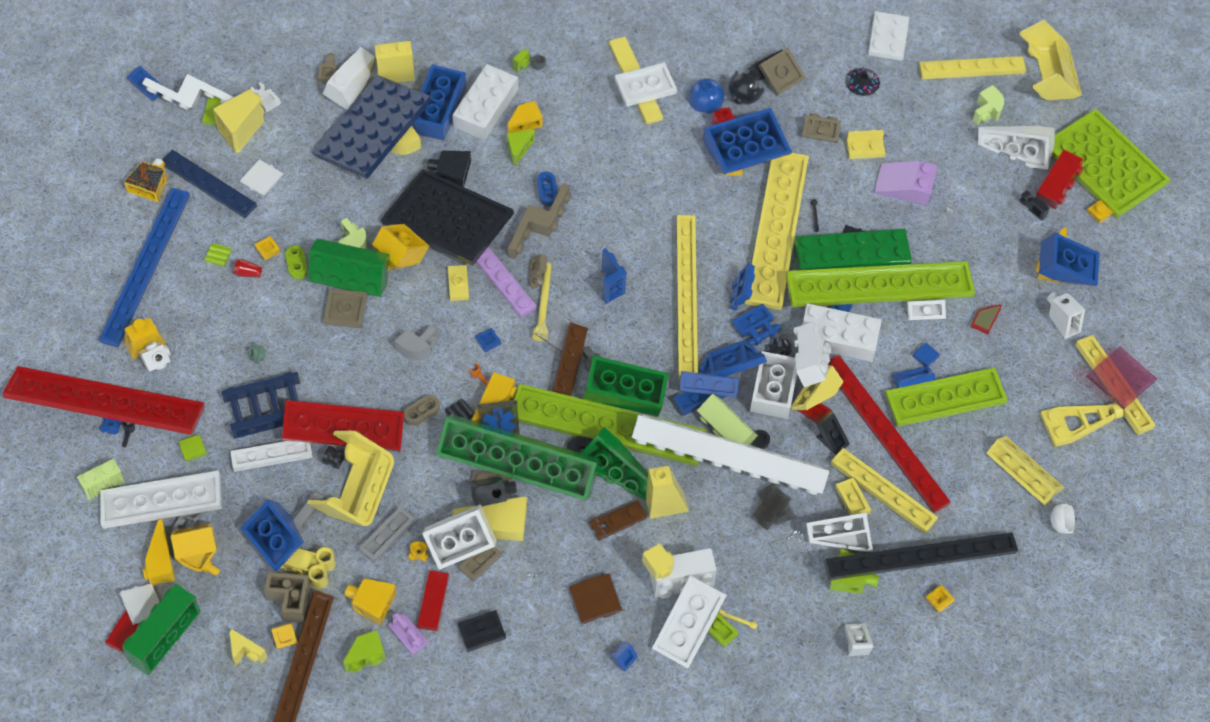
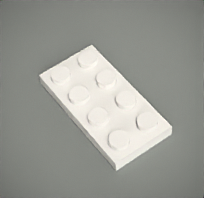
M690 575L652 649L684 667L690 668L727 594Z

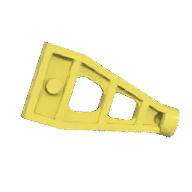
M1119 402L1109 405L1064 406L1041 411L1040 416L1054 447L1073 443L1114 419L1123 417V409ZM1097 413L1100 420L1089 424L1085 414ZM1066 416H1077L1082 426L1075 431H1070L1064 418Z

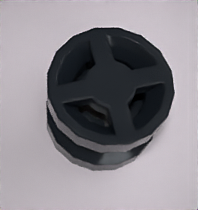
M328 446L323 456V464H331L333 468L339 469L344 461L345 451L335 450V447Z

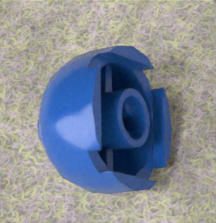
M701 79L693 84L689 92V103L696 111L711 114L721 109L724 103V90L716 80Z

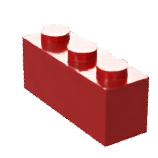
M1063 149L1037 191V197L1055 210L1059 204L1062 205L1067 196L1065 195L1068 190L1071 191L1075 184L1074 179L1083 172V158Z

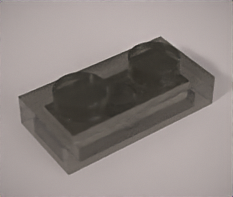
M774 486L751 518L768 530L792 498Z

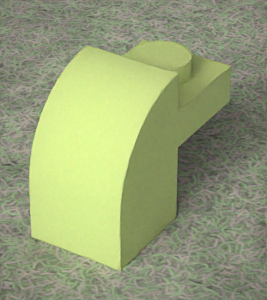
M994 85L979 93L977 104L981 108L975 111L973 117L976 125L982 122L986 123L990 118L994 121L1000 118L1004 106V97Z
M348 218L343 219L341 227L346 237L340 239L338 243L367 249L364 227L358 229L355 223H351Z

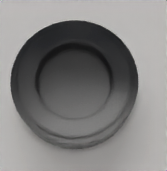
M764 430L754 431L758 436L751 442V445L761 449L767 448L770 444V435Z

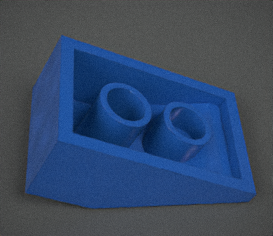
M1054 233L1041 241L1039 274L1057 281L1097 286L1100 252Z
M268 499L241 527V530L274 571H278L304 543L291 516L278 502Z

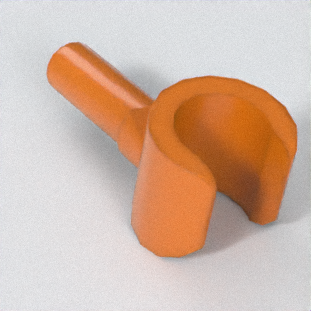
M475 363L476 371L469 368L471 377L478 378L487 386L489 381L481 373L480 365Z

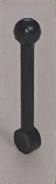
M812 199L810 203L813 206L815 232H819L816 209L818 202L816 199Z

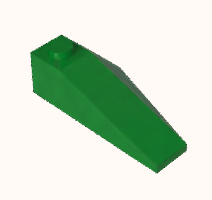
M603 427L581 453L601 459L596 476L607 480L606 482L610 484H617L623 487L625 491L646 500L648 472L623 443Z

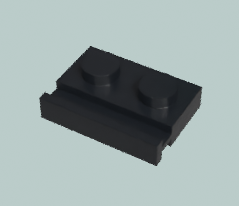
M496 610L457 623L467 652L506 639V634Z

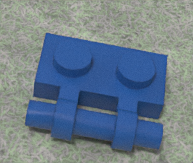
M748 263L739 271V276H736L732 284L733 294L730 297L731 310H738V305L751 298L753 293L751 289L752 283L755 279L754 265Z
M764 304L732 320V326L742 338L747 335L751 337L746 341L749 346H757L762 343V340L768 337L772 338L781 330L779 324L774 326L770 324L774 317ZM763 327L765 331L758 334L756 330Z

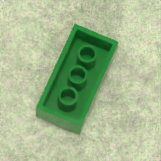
M317 238L310 248L308 281L381 297L387 286L389 254Z
M593 355L583 399L658 417L663 407L669 373Z
M175 584L165 592L161 602L153 606L150 615L146 620H142L139 623L136 632L129 636L123 644L122 649L131 665L148 676L201 613L196 596L178 584Z

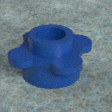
M103 418L104 422L100 426V431L113 435L117 434L122 421Z

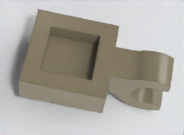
M327 53L326 64L320 63L318 82L327 83L338 70V65H335V54Z

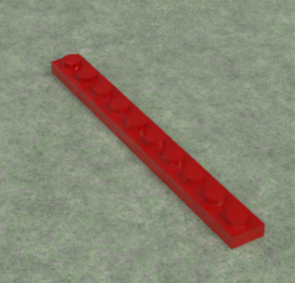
M838 354L831 358L828 365H832L843 380L840 390L931 511L936 513L950 505L951 501L841 356Z

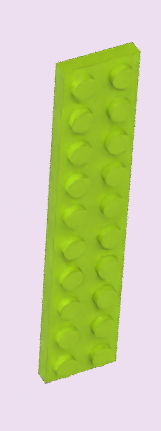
M968 261L786 272L791 307H806L807 304L826 306L974 297L975 295Z
M523 384L518 386L511 408V413L515 417L511 421L575 437L583 436L591 439L605 427L628 450L698 467L699 461L692 459V455L685 454L680 456L674 454L672 449L666 448L664 451L654 448L655 444L648 442L646 445L636 443L632 435L639 415L637 412ZM662 419L668 422H672L675 424H679L685 427H689L707 433V429Z

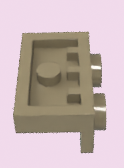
M810 113L805 116L802 137L837 143L841 121L837 117L827 116V118H821L819 114Z

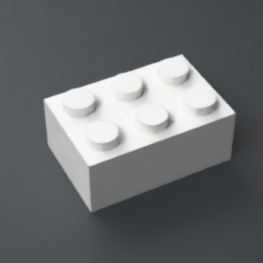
M762 351L767 362L759 365L750 412L788 419L797 376L796 359Z
M481 504L425 527L422 533L439 570L495 547L497 541Z
M709 548L672 555L674 558L673 571L664 579L660 578L655 581L650 574L654 596L664 599L671 597L672 594H681L690 575L713 587L717 569L712 550Z

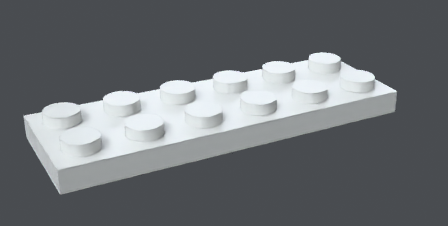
M219 471L100 490L101 526L104 529L222 509L221 474Z

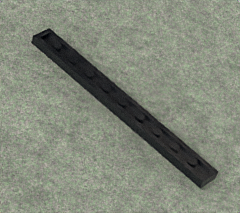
M1013 532L827 558L824 560V566L830 581L1016 554L1018 547Z

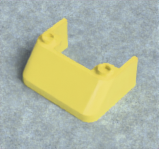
M1045 20L1019 32L1029 43V54L1035 57L1039 63L1043 80L1032 86L1039 93L1040 97L1047 101L1080 97L1082 93L1067 41Z
M334 431L333 435L347 443L345 458L353 464L340 499L330 497L327 500H308L307 504L329 517L359 526H368L373 522L394 465L393 455L356 431Z

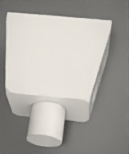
M1057 293L1050 294L1047 298L1051 304L1049 316L1064 339L1081 333L1085 309L1068 293L1058 296Z

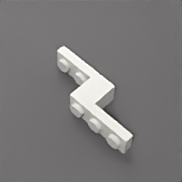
M188 74L178 93L146 77L142 83L147 86L146 90L154 94L158 91L163 94L162 98L170 102L174 99L180 102L178 106L186 110L189 107L195 109L203 91H205L204 95L212 99L215 96L220 98V103L222 104L234 98Z

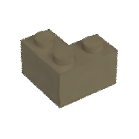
M268 572L264 589L267 601L283 602L281 612L285 622L304 623L311 588L309 576Z

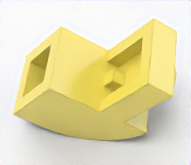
M412 126L391 152L406 155L421 149V139Z

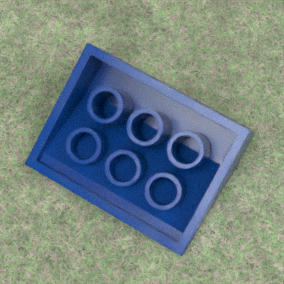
M771 108L705 127L702 139L705 146L724 174L792 154Z

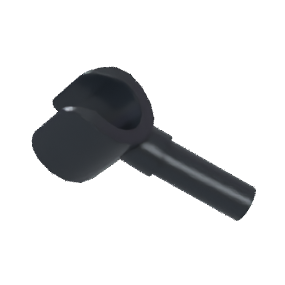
M123 422L125 433L121 447L126 448L130 434L135 431V424L132 423L131 426H127V422Z

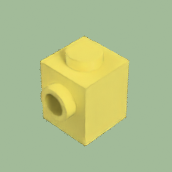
M660 543L643 553L642 562L655 581L660 578L664 579L672 573L674 558L669 551H665Z

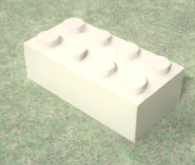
M486 64L454 112L453 127L486 140L518 91V77Z
M807 304L802 325L815 321L825 343H829L831 353L873 362L882 319Z

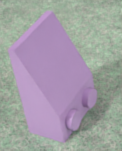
M923 161L882 163L874 193L928 205L937 165Z

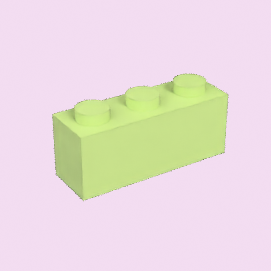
M712 394L697 410L701 414L699 418L705 424H711L714 427L712 431L717 436L750 445L758 436L715 394Z

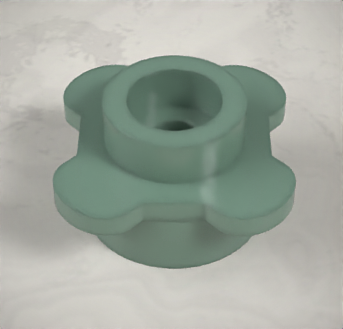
M252 342L251 348L248 350L249 359L253 360L255 364H259L265 358L264 347L256 345V342Z

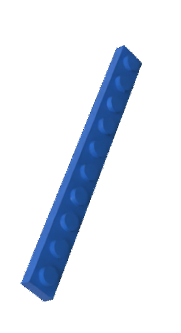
M171 188L99 338L100 343L119 348L125 335V328L129 326L188 202L189 192Z

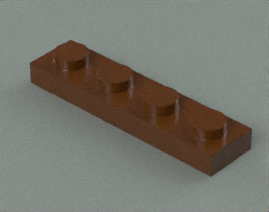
M572 322L568 324L552 392L572 396L588 328Z

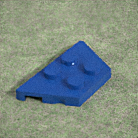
M743 340L708 352L705 361L700 367V371L704 374L728 376L766 363L767 359L765 354H759L756 348L749 346Z

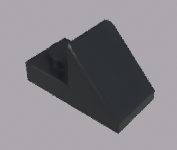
M827 413L816 423L821 432L816 438L833 454L837 455L843 448L845 449L850 445L834 413Z

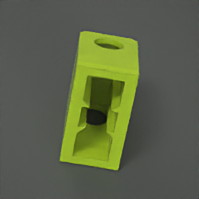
M840 549L838 557L855 554L847 550ZM871 574L832 580L829 590L862 594L864 585L877 587L880 576Z

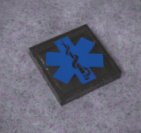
M516 400L477 405L479 423L520 435Z

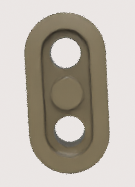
M427 395L408 406L404 410L405 422L411 426H416L437 414L440 409L438 398L433 395ZM432 405L433 408L428 409L427 406ZM416 415L417 418L412 419L411 416Z

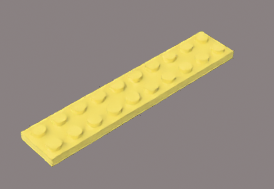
M792 153L771 160L752 265L755 266V279L751 288L753 293L751 298L745 301L747 305L759 306L764 304L766 308L782 311L787 283L786 272L789 271L808 155Z

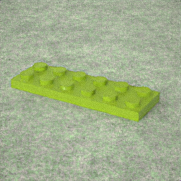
M995 368L891 389L885 392L897 427L1003 405L1008 401Z

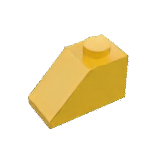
M536 101L518 105L507 124L508 133L543 127V117Z

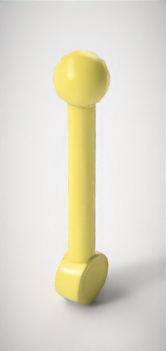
M723 610L718 612L722 617L746 624L751 629L757 628L755 621L749 622L727 614Z

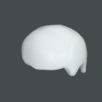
M1056 505L1051 512L1050 521L1058 533L1071 534L1074 532L1075 515L1071 505Z

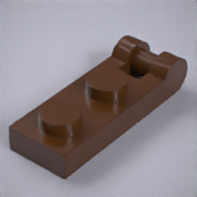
M637 500L600 518H594L588 524L592 530L594 529L595 537L600 541L647 519V515ZM605 524L607 529H602L601 525Z

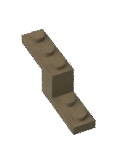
M562 183L550 211L528 205L508 247L509 258L516 259L517 255L522 253L524 248L523 242L525 239L528 240L531 231L550 237L551 233L557 230V220L559 217H563L565 203L568 204L571 199L568 184Z

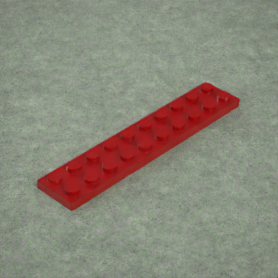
M17 366L3 391V398L188 435L193 434L205 409L204 402Z

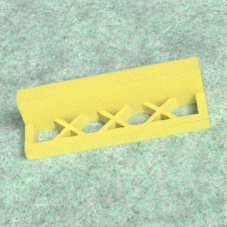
M1007 436L998 438L986 453L1044 505H1047L1055 494L1065 488Z

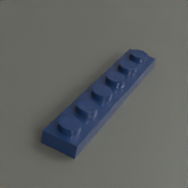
M173 149L162 159L165 163L164 167L243 218H246L257 207L256 202Z

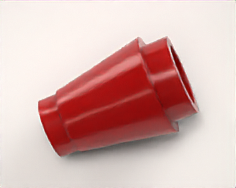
M237 259L233 274L238 275V277L260 278L262 267L244 259Z

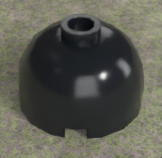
M738 71L733 74L728 85L730 95L733 97L732 100L738 105L742 103L749 105L758 101L765 91L764 87L762 86L760 89L757 86L759 82L743 72L739 75Z

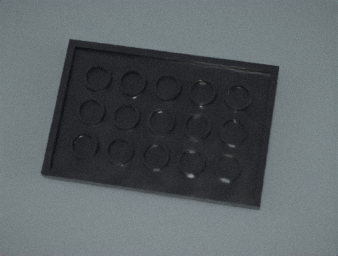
M422 169L381 218V223L385 226L405 224L429 246L473 266L513 216L514 211L510 207Z

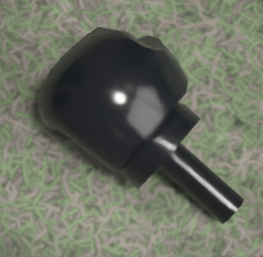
M776 337L773 345H769L770 350L764 352L789 356L792 351L791 343L787 339Z

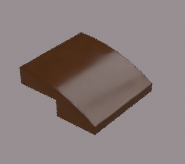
M610 574L596 576L569 586L582 624L589 623L600 617L607 618L623 611Z

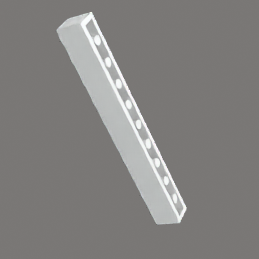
M641 413L638 415L632 435L635 442L646 445L647 442L655 444L654 448L659 450L672 449L674 454L680 456L689 454L692 455L694 460L703 462L706 459L711 461V464L714 466H730L732 471L741 473L742 470L747 471L752 477L760 478L764 476L772 483L779 484L781 481L787 483V487L797 490L799 487L805 488L807 493L817 495L818 492L823 494L829 474V469Z

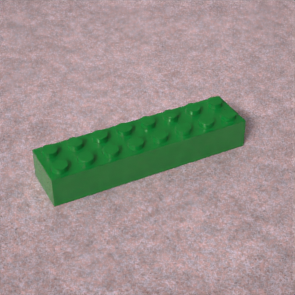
M453 414L445 418L436 453L440 457L585 501L591 497L601 459Z

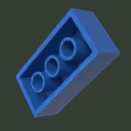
M434 64L431 65L420 92L430 95L432 102L412 125L417 134L445 140L453 120V114L458 108L466 88V72Z

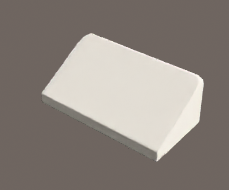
M945 300L906 301L908 320L946 319Z

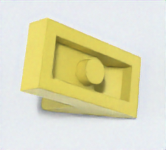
M233 629L229 632L235 666H237L245 654L253 662L259 661L262 664L267 659L265 649Z

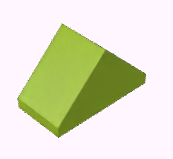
M530 129L507 134V145L514 165H517L535 141V130Z

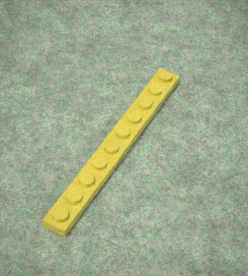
M677 215L678 379H681V371L698 373L696 219L694 215Z

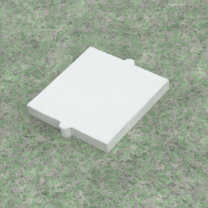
M259 159L240 180V183L249 187L251 191L254 190L264 196L283 176V173L273 168V165H268Z
M152 584L140 587L134 586L133 589L120 592L133 625L146 620L153 606L160 603Z

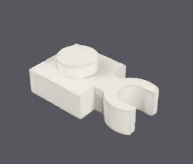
M258 83L259 90L251 87L252 91L261 97L263 102L261 106L266 113L281 104L280 99L271 89L265 91L263 83Z

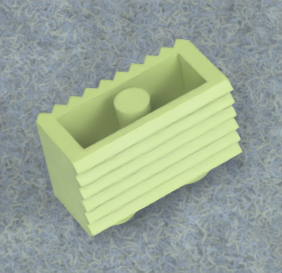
M114 458L77 476L88 500L99 496L100 490L111 489L121 483L124 484L121 470Z

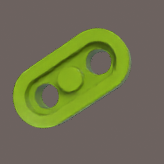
M297 245L290 246L285 252L289 275L296 280L303 279L308 273L304 250Z

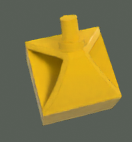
M405 224L382 226L372 244L377 252L389 254L388 271L420 264L429 248V245Z
M213 522L172 531L171 540L175 559L180 564L198 572L204 571L206 573L208 571L214 576L218 575L220 569L212 565L213 562L210 561L217 551Z

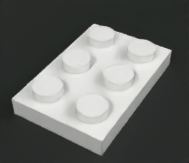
M875 11L868 55L903 61L909 17Z
M666 63L615 75V82L626 107L677 94V88Z

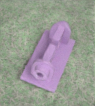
M396 613L392 616L393 621L387 626L412 655L429 643L404 613L400 615Z

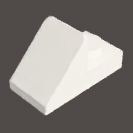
M845 624V633L849 642L848 655H869L873 649V643L866 624Z

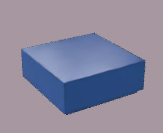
M492 328L475 336L484 352L501 345V340Z
M925 343L913 353V357L924 367H929L940 357V354L928 343Z

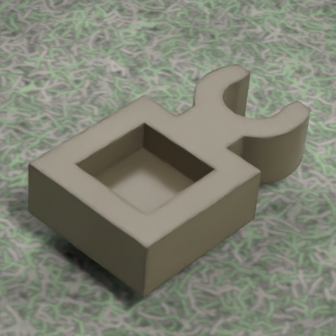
M539 254L530 260L528 276L531 279L529 286L535 289L537 288V283L542 285L544 281L542 274L547 269V256L544 254Z

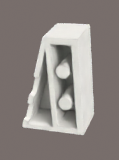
M815 321L795 327L794 333L798 340L794 342L795 347L799 348V353L795 354L796 372L803 386L807 387L825 381L831 353L829 343H825Z
M866 513L805 523L808 543L873 552Z

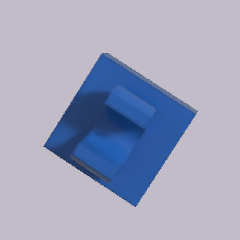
M625 641L622 645L618 644L616 646L618 649L615 653H610L613 661L616 662L622 671H626L638 658L632 645Z

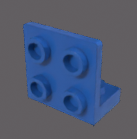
M605 248L602 250V270L607 276L603 279L602 299L607 304L625 294L627 273L623 266H619L612 252L609 253Z

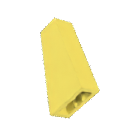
M669 466L649 469L646 504L650 519L689 512L685 493Z
M527 497L507 499L505 502L482 507L496 539L524 540ZM475 505L453 509L452 516L475 507Z

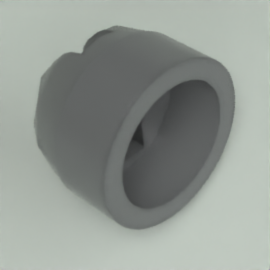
M534 55L532 57V66L535 70H541L545 67L546 58L543 55Z

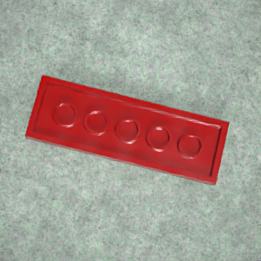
M286 400L282 440L346 446V442L333 435L334 431H356L385 450L400 452L404 412Z

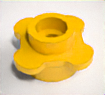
M417 541L409 545L411 553L408 557L411 561L416 559L428 560L427 550L429 547L426 542Z

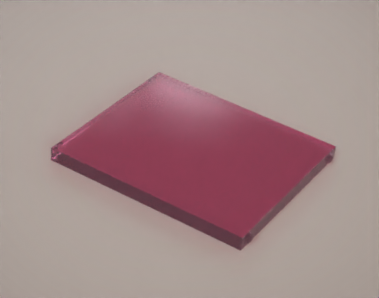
M1120 346L1086 375L1090 381L1123 410L1157 381L1154 375Z

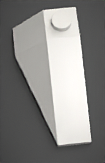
M360 47L329 79L323 94L348 110L367 87L375 56Z
M1043 126L978 128V145L996 153L1002 151L1009 154V158L1012 160L1018 158L1025 161V165L1028 167L1049 169L1055 142V128Z

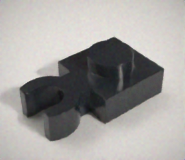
M1027 190L1021 194L1020 203L1028 206V210L1038 219L1044 220L1050 207L1037 196L1033 198L1032 194Z

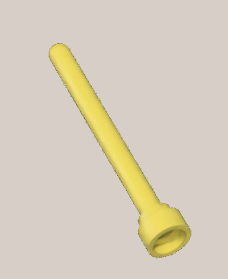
M549 262L546 263L547 269L543 274L544 281L541 291L538 325L533 329L532 338L535 341H546L548 339V330L545 322L552 265Z

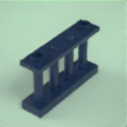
M288 372L282 376L239 387H230L221 391L224 403H231L235 423L230 424L234 439L283 427L285 410H281L276 390L287 387L291 401H299L295 385L300 384L298 372ZM268 392L274 412L262 415L257 395ZM249 397L254 418L243 420L238 399Z

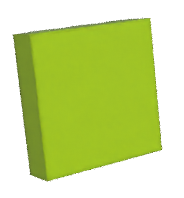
M212 243L204 260L207 263L225 267L232 248Z
M200 434L178 441L185 462L207 455Z

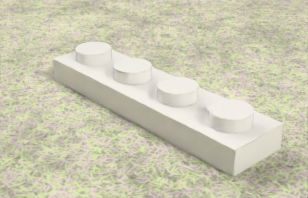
M284 441L231 451L234 472L313 458L310 443Z

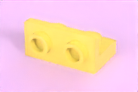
M874 129L870 131L848 132L846 144L849 159L885 157L884 131Z

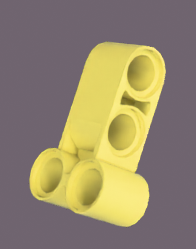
M322 547L316 553L298 549L281 568L294 574L308 575L313 588L323 589L329 582L327 572L334 569L336 561L332 549L328 547ZM324 558H330L326 562L322 561ZM318 575L323 576L321 579H314Z

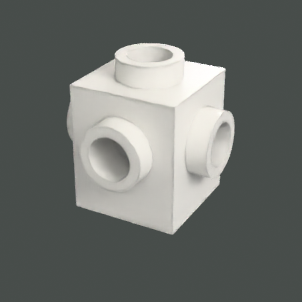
M152 341L145 345L146 348L138 351L149 372L154 369L161 370L167 366V363L171 362L168 357L171 353L167 345L163 346L159 341Z

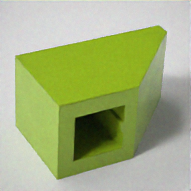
M373 631L356 638L343 661L346 672L355 673L364 666H377L383 660H386L378 631Z

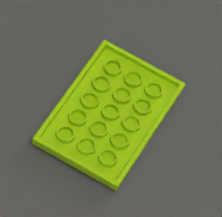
M1094 109L1055 135L1052 156L1057 160L1064 149L1083 158V172L1080 176L1077 175L1075 179L1098 201L1101 200L1113 212L1112 215L1116 219L1170 183L1171 179L1097 109Z

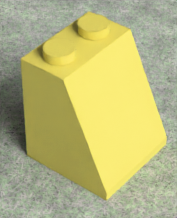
M411 41L375 45V58L379 76L397 83L415 81Z
M252 89L213 109L218 131L236 154L242 150L264 123L263 115L265 112L261 106L263 103L262 99Z

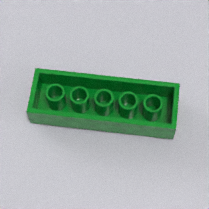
M906 228L799 236L795 238L793 248L797 270L908 265L912 262Z

